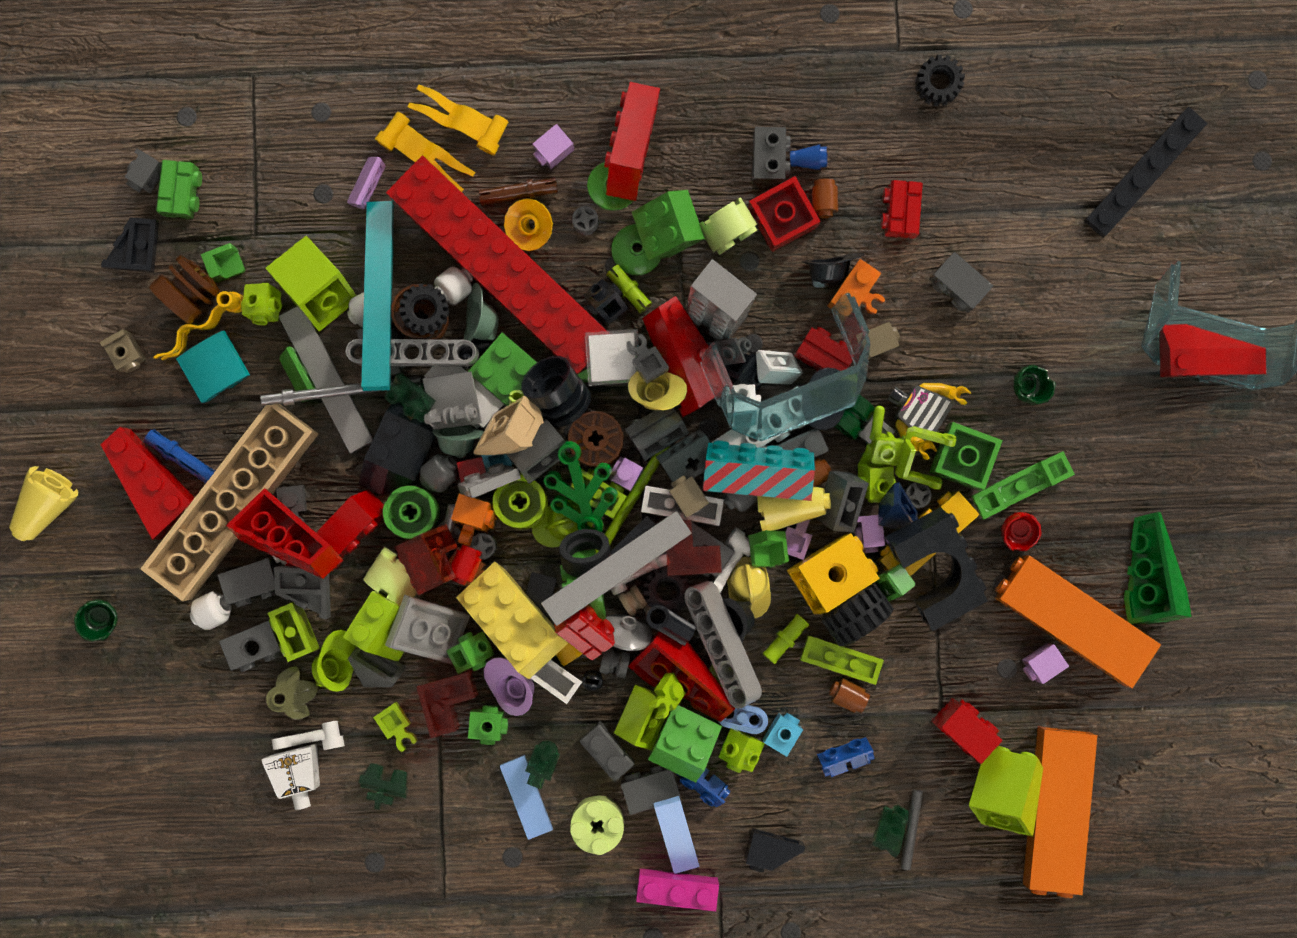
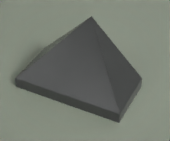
M356 647L348 658L363 687H393L406 669V666L398 661L365 652L359 647Z

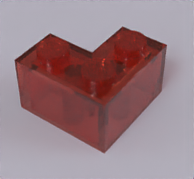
M691 520L684 521L692 533ZM690 534L666 551L667 575L722 573L720 545L693 547L692 534Z
M447 524L419 534L395 547L399 560L404 565L410 577V583L418 596L456 578L446 553L458 547Z
M472 670L425 682L417 686L430 738L455 732L460 728L454 704L478 696Z

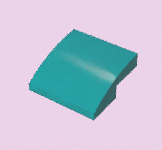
M220 331L176 358L201 403L209 402L225 389L233 388L250 376L225 331Z

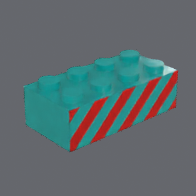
M721 440L708 443L703 491L812 501L815 475L814 453L804 448H795L793 451L783 450L782 447L774 445L760 448L751 443H742L740 446L729 445L728 442Z

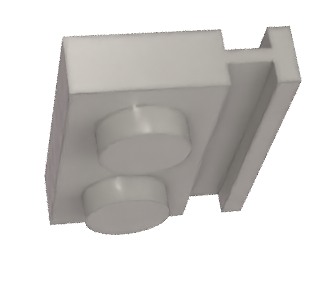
M498 463L488 468L489 471L481 475L473 473L464 477L465 481L457 485L460 494L474 498L518 480L521 476L518 468L514 469V467Z

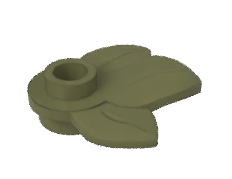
M297 666L290 667L278 675L276 687H273L267 693L266 703L274 712H284L291 719H303L310 715L306 703L315 697L319 687L313 682L300 680L299 668ZM282 694L285 697L284 703H275V696Z

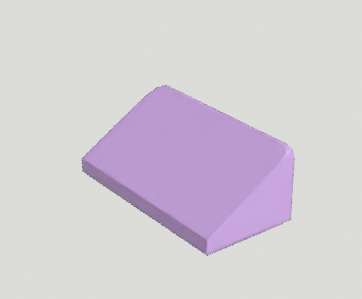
M369 157L349 196L348 204L363 211L366 209L367 202L370 201L386 167L381 158Z

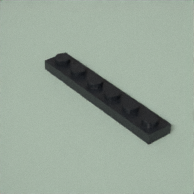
M1188 106L1090 213L1084 222L1104 238L1208 123Z

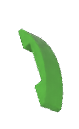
M1064 451L998 481L971 497L982 520L1006 509L1008 506L1075 474Z

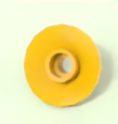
M523 199L516 201L509 207L505 215L504 228L506 235L522 250L532 251L540 249L548 242L552 234L553 222L545 205L537 200ZM530 220H533L535 223L534 229L529 226Z

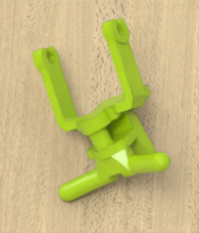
M876 406L869 436L872 441L867 444L858 464L872 462L874 464L895 466V474L899 478L928 485L933 489H941V478L910 470L916 453V449L911 443V438L914 436L954 447L956 436L912 426L907 428L905 436L902 435V438L896 439L891 432L882 433L885 409L883 406Z

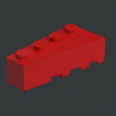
M630 82L628 91L622 92L620 107H623V111H617L615 127H618L617 132L612 131L609 147H613L612 152L607 151L604 164L605 168H609L606 195L632 201L637 200L639 181L642 178L645 157L647 156L650 135L658 107L660 88Z
M676 296L642 318L653 346L659 350L660 355L669 366L668 373L679 376L687 385L686 396L680 403L682 407L679 408L682 417L699 409L733 384Z
M119 427L100 445L152 540H163L194 500V496L131 429Z
M265 488L226 525L240 541L322 579L343 560L330 544Z
M369 489L350 496L316 533L343 558L347 553H352L361 544L360 541L378 526V523L383 519L384 504ZM342 560V561L332 570V572H333L334 570H336V569L343 563L344 560ZM287 563L285 566H294V565H292V564H290V563Z

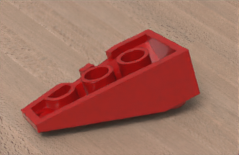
M1188 324L1159 325L1160 377L1266 374V348Z
M658 630L652 636L650 644L642 649L628 665L639 677L655 688L665 674L674 673L685 691L683 698L690 701L693 708L719 722L723 721L735 710V707L729 703L721 685L689 642L683 646Z

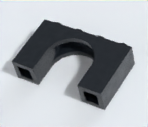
M941 507L885 537L894 559L903 568L933 553L944 552L950 554L952 566L947 579L940 586L914 599L922 620L932 631L988 601L984 594L987 588L983 580L979 576L977 577L975 570L978 569L973 558L967 555L966 549H968V544L964 537L957 532L956 528L959 527L958 521L952 513L948 514Z

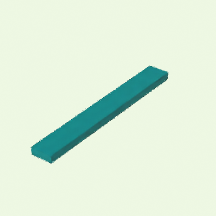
M393 201L367 202L361 383L363 391L390 390Z

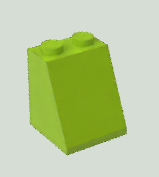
M307 236L295 243L289 250L266 267V270L319 332L349 308L350 300L357 296L341 272Z
M372 591L343 638L365 652L399 661L404 651L389 648L385 643L400 605L387 599V595L381 591L379 593Z
M997 746L980 765L969 807L981 824L1033 837L1043 766L1037 756L1029 752L1018 754L1011 752L1005 747Z

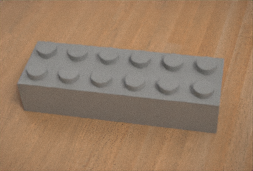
M712 259L691 285L686 312L696 326L700 327L702 324L709 330L707 334L715 341L730 339L745 321L757 294Z

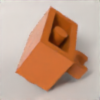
M859 259L827 307L846 320H849L860 304L863 303L866 311L875 315L877 310L872 307L871 302L877 300L882 304L885 298L880 294H871L869 291L881 275V272L862 259Z
M462 494L458 495L451 520L457 525L463 526L458 542L470 546L475 530L488 534L489 528H494L497 515L489 502Z

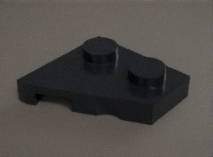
M130 217L124 226L123 233L115 240L113 244L115 246L107 260L104 259L102 261L101 267L105 269L154 273L159 221L156 219Z

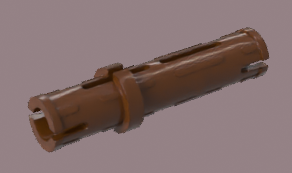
M555 177L537 181L527 179L525 183L479 190L481 206L525 198L535 200L537 196L558 194Z

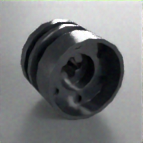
M551 356L539 361L529 369L522 380L521 390L524 396L540 409L543 420L547 419L553 427H563L573 423L584 414L591 402L590 391L569 361L561 356Z

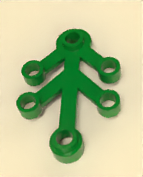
M565 442L558 451V458L563 464L568 465L574 488L563 482L558 472H548L544 478L545 486L549 489H555L564 495L554 497L551 502V509L555 513H561L577 523L578 530L593 529L602 532L604 524L601 518L608 507L616 502L618 492L612 487L605 488L601 494V502L593 512L590 501L602 482L611 475V466L604 462L599 463L594 470L592 480L586 487L578 460L581 456V448L575 442ZM567 448H572L575 454H569ZM599 469H605L607 471V475H602L599 472ZM549 477H554L557 483L550 482ZM605 494H612L614 499H608ZM566 497L579 505L581 513L568 506ZM560 501L563 507H558L555 502ZM587 522H592L595 527H589Z

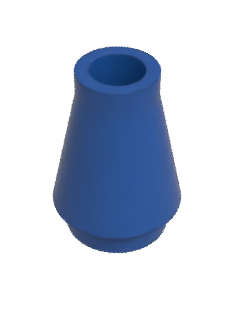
M819 144L790 151L791 167L797 166L815 170L827 168V146L820 147Z

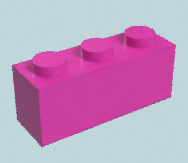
M640 868L636 902L716 911L719 891L718 878L683 873L674 874V872Z

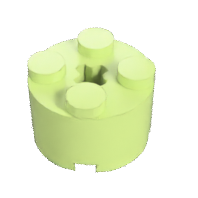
M741 197L709 216L707 221L700 223L706 242L713 253L717 251L719 255L734 246L733 240L736 238L743 241L757 231L755 227L757 223Z
M384 547L363 580L376 592L379 593L381 591L387 595V599L401 605L404 595L414 597L428 575L417 568L413 569L415 564L404 556L397 559V555Z
M599 795L583 799L576 806L571 820L570 832L574 842L582 850L597 855H602L615 848L620 842L624 831V817L620 806L607 796ZM602 820V828H593L592 821L598 822Z

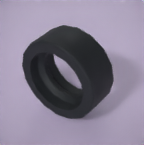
M593 529L577 530L568 534L559 546L563 569L567 574L577 578L611 556L609 539L604 533ZM584 549H596L599 551L595 555L586 558H575L572 556Z

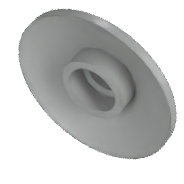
M613 614L606 617L614 627V647L627 651H638L650 644L652 631L641 619L634 616L631 617L628 614Z

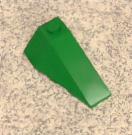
M1161 512L1135 517L1131 541L1132 561L1127 571V575H1130L1128 590H1125L1124 595L1128 622L1136 625L1170 622L1192 617L1187 589Z

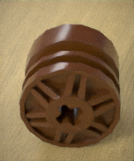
M180 254L176 261L183 269L180 270L173 264L168 266L175 278L171 280L160 274L151 283L149 288L171 311L186 323L192 324L203 313L196 302L200 299L204 303L211 305L213 301L206 294V291L217 297L221 290L215 284L214 279L202 267Z
M419 284L403 288L395 296L391 306V317L399 336L402 339L440 340L445 335L449 326L448 316L446 324L442 325L440 331H434V334L425 333V335H420L418 332L416 334L413 333L402 321L399 308L400 300L403 299L405 291L409 292L410 287L414 286L416 288L419 287ZM421 300L414 307V314L418 318L421 314H425V318L428 319L435 311L434 305L428 300Z
M590 411L573 422L569 430L568 441L577 443L581 448V456L578 459L581 464L590 468H596L599 463L604 462L611 465L619 458L623 450L624 436L620 424L613 416L601 411ZM595 432L600 437H603V440L599 441V446H594L593 442H589V438H592ZM570 448L572 454H575V451Z

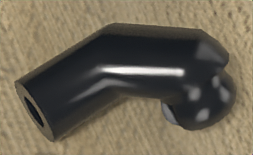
M487 340L472 341L479 353L485 352L491 346L490 341ZM464 347L459 353L460 359H469L473 353L472 348Z

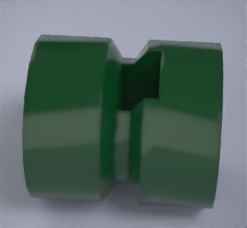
M851 391L843 416L834 427L848 438L855 440L864 429L862 424L869 423L873 418L875 407L860 394Z

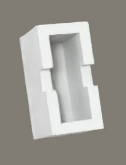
M552 660L547 662L531 677L533 681L566 704L582 683V681Z

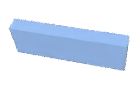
M525 755L500 764L502 774L528 840L552 831L551 821Z
M676 796L653 803L674 874L699 867L680 797Z

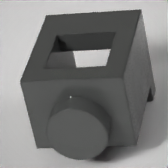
M137 148L134 153L138 157L136 160L131 161L127 167L125 178L128 181L126 185L139 193L143 189L151 194L160 180L162 164Z

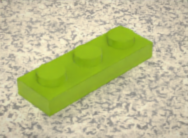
M807 635L800 660L874 685L877 683L884 661L883 659Z

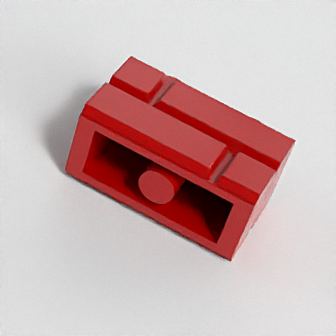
M892 180L888 188H884L882 201L887 203L886 213H882L881 229H885L886 237L914 239L919 235L922 182Z
M812 327L794 357L817 371L824 368H836L845 374L856 354L852 352L853 347L841 340L837 343L830 338L831 334L821 327L814 329Z
M590 605L585 606L556 626L554 624L556 634L592 661L600 656L603 651L606 652L614 646L613 625L607 619H600Z

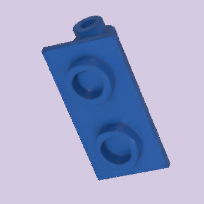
M866 737L854 739L845 745L829 748L817 754L825 777L829 775L834 777L847 772V762H851L852 768L855 769L871 764V760L875 759L874 751Z
M705 768V771L696 783L676 774L681 778L680 782L685 787L697 791L701 795V800L712 807L724 804L725 801L723 799L731 792L727 789L728 785L714 774L708 781L704 778L709 772L707 768Z

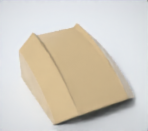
M523 396L493 414L474 450V454L504 455L532 447V441L540 425L544 424L540 409L526 396Z

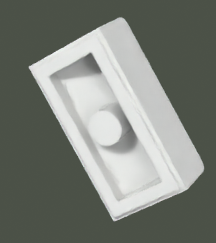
M758 350L756 352L757 374L760 383L792 384L803 374L792 353Z

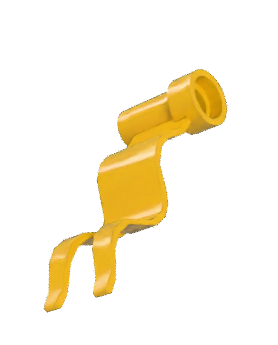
M418 85L417 90L432 98L449 115L422 104L409 102L408 108L427 115L444 127L466 134L478 141L476 146L480 150L495 156L499 148L498 142L509 123L508 120L499 115H495L493 119L488 118L471 107L450 101L431 88Z
M397 111L385 130L380 131L375 140L391 152L395 147L414 162L423 155L451 183L463 192L464 189L441 168L435 159L437 158L451 168L472 177L476 172L461 164L443 148L430 142L408 125L410 120Z
M220 292L216 298L218 305L213 308L206 323L199 326L192 324L180 326L173 350L157 354L154 358L162 357L161 360H166L183 354L187 346V336L191 330H211L215 328L226 310L232 313L241 312L243 295L237 292Z

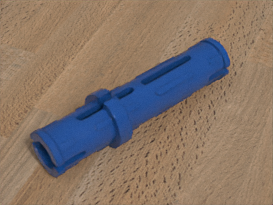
M155 429L150 430L144 438L143 442L161 453L164 459H170L205 484L215 472V470L179 447L178 442L175 440L170 441Z

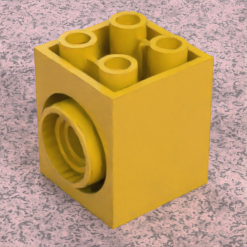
M851 533L834 539L787 570L814 615L828 613L880 579L877 575L878 569L875 563L870 558L867 559L862 551L864 549L863 544L858 537H853ZM829 571L832 574V580L829 578Z

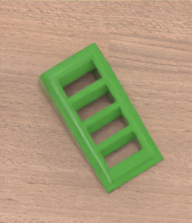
M900 564L878 575L880 579L875 581L888 601L903 596L915 586L911 576Z

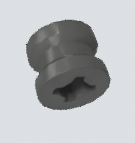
M581 206L574 211L572 221L575 230L584 236L593 234L599 225L596 211L589 206Z
M916 482L904 488L905 493L915 508H923L931 500V490L927 485Z
M479 533L473 537L469 547L482 552L480 559H488L496 553L497 542L492 535Z

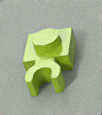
M667 673L663 676L654 690L657 698L652 699L648 707L650 709L658 708V713L655 716L656 720L666 718L669 715V711L676 709L684 697L685 691L674 673Z
M397 702L373 717L387 739L393 735L396 737V746L401 752L406 749L402 742L403 738H409L413 744L417 742L416 735L406 730L405 727L410 725L411 722Z

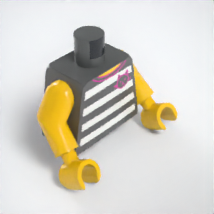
M922 383L919 386L912 387L908 394L895 387L887 400L899 407L893 418L896 420L895 427L902 438V435L905 436L907 428L912 426L937 432L955 404V401L952 399L955 398L958 403L965 405L967 401L960 399L962 393L971 394V392L964 386L956 388L942 383ZM914 436L911 438V443L916 451H919L925 460L930 459L929 455L925 452L927 449L930 448L935 452L937 451L933 442Z

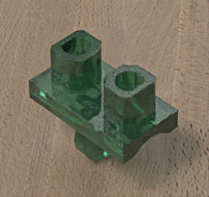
M403 373L396 375L390 390H387L385 394V399L391 404L399 402L404 406L403 412L410 420L418 418L422 422H425V414L429 413L436 401L425 392L423 383L417 386Z
M546 740L535 746L525 772L530 773L527 781L528 785L542 789L545 779L551 780L560 756L555 743Z
M370 763L365 775H360L358 783H360L362 788L378 791V793L368 791L366 799L375 801L374 809L380 810L383 803L393 804L394 798L385 796V793L407 798V772L394 769L391 780L388 782L381 780L384 767Z
M895 805L892 809L884 806L881 810L877 828L873 834L872 845L880 850L886 849L891 856L896 858L902 845L909 811L899 805Z

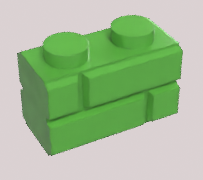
M162 160L156 212L165 217L194 218V212L199 210V198L196 197L197 187H200L202 184V173L195 164L191 162Z

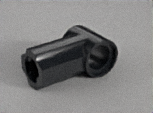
M651 602L644 607L643 618L652 628L659 630L683 646L690 641L696 628L694 624L658 602ZM655 609H661L662 618L657 622L651 621V612Z

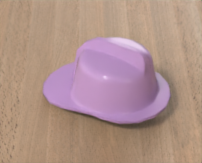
M493 658L487 662L484 668V678L501 708L514 716L523 715L529 711L534 694L533 680L518 673L506 658Z

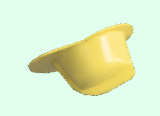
M637 371L630 378L628 392L632 399L647 409L669 410L684 400L687 393V385L682 378L668 372L646 384Z
M742 557L727 579L729 598L735 601H749L752 604L751 610L754 618H758L767 612L771 603L768 573L766 567H753L751 557Z

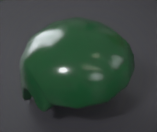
M1036 365L1022 367L1016 373L1013 380V389L1018 399L1030 405L1048 402L1054 396L1056 388L1055 381L1048 377V370Z
M101 599L87 601L78 609L74 617L75 631L83 639L92 642L106 639L117 625L118 615L116 609L109 602Z

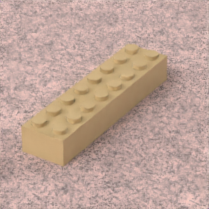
M266 405L147 559L141 570L181 601L192 600L238 540L226 525L264 488L273 494L319 433L282 405Z

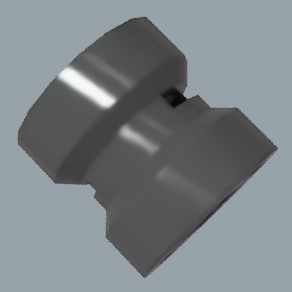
M608 649L604 652L599 673H615L617 677L625 679L631 653H616L613 649Z

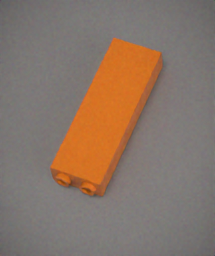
M1023 555L1021 558L1017 557L1010 567L1012 572L1007 580L1004 578L996 588L998 593L995 599L1123 686L1133 688L1161 644L1030 555Z
M1038 726L1035 755L1043 766L1033 837L1027 835L1023 884L1033 894L1047 895V891L1057 892V896L1064 898H1073V894H1083L1098 736L1091 732Z

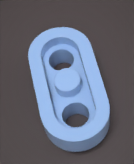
M747 705L743 708H735L732 717H726L719 723L727 728L750 734H759L766 729L768 717L761 708ZM752 715H757L759 717V721L757 724H751L749 722V719Z

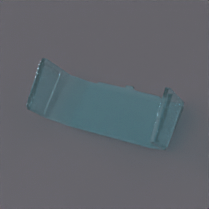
M1176 260L1174 264H1170L1155 285L1154 296L1141 344L1143 350L1154 364L1160 365L1159 332L1163 326L1188 324L1266 348V374L1193 376L1199 378L1200 382L1208 384L1212 381L1239 389L1256 390L1285 385L1297 372V321L1293 325L1265 329L1178 306L1181 261Z
M850 293L844 294L833 306L832 313L855 366L759 402L736 393L716 344L712 343L709 345L702 356L701 366L718 406L722 407L732 430L762 442L855 405L867 378L871 343L868 336L869 329L854 296L851 297Z

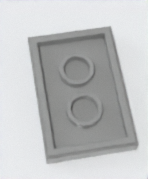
M404 595L385 645L392 649L452 664L446 650L459 644L457 639L463 636L470 615Z

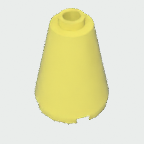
M37 466L31 467L28 470L9 526L12 535L16 539L21 541L33 540L75 501L78 496V490L76 489L73 492L71 489L72 483L61 474L47 468L44 472L36 471L38 469Z
M813 487L812 501L757 496L758 512H761L762 517L765 518V520H760L762 531H775L826 515V509H831L830 493H825L824 488Z

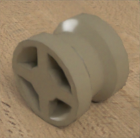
M633 585L629 592L618 595L631 617L636 615V611L644 609L647 605L636 585Z

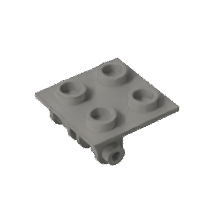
M472 371L423 378L429 413L425 414L424 420L426 424L433 426V430L482 423Z

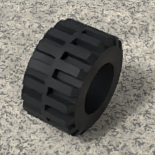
M874 582L828 613H824L821 621L839 646H846L856 642L880 626L890 617L894 608Z

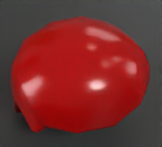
M1016 512L1004 520L1001 526V537L1010 550L1026 552L1036 545L1040 539L1041 525L1032 514Z

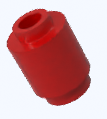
M462 544L461 549H457L448 573L452 575L451 580L464 586L467 581L472 583L482 561L480 559L482 552Z

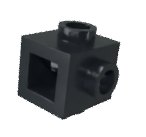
M603 279L592 285L583 295L589 303L586 309L595 319L600 316L608 325L629 309L621 299L623 294L614 283L609 285Z
M752 353L749 355L744 354L746 359L744 363L729 364L723 367L728 377L732 379V385H755V392L761 385L758 381L756 355Z

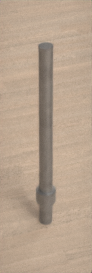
M419 376L390 379V390L421 386ZM361 383L300 391L286 389L282 390V393L260 395L262 406L281 403L287 406L295 405L297 401L376 391H363Z

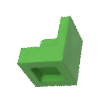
M231 243L201 254L208 275L216 283L245 272L238 249Z
M765 530L749 535L753 567L771 568L789 562L785 531Z

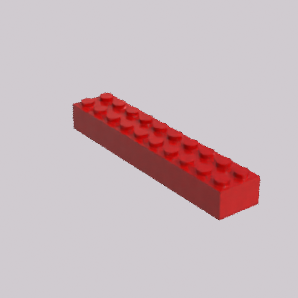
M422 155L386 192L388 197L553 355L566 358L577 375L583 372L590 364L588 336L607 335L610 333Z

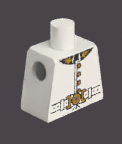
M316 743L269 755L262 759L263 766L278 799L292 796L295 810L311 806L308 791L315 790L320 785Z

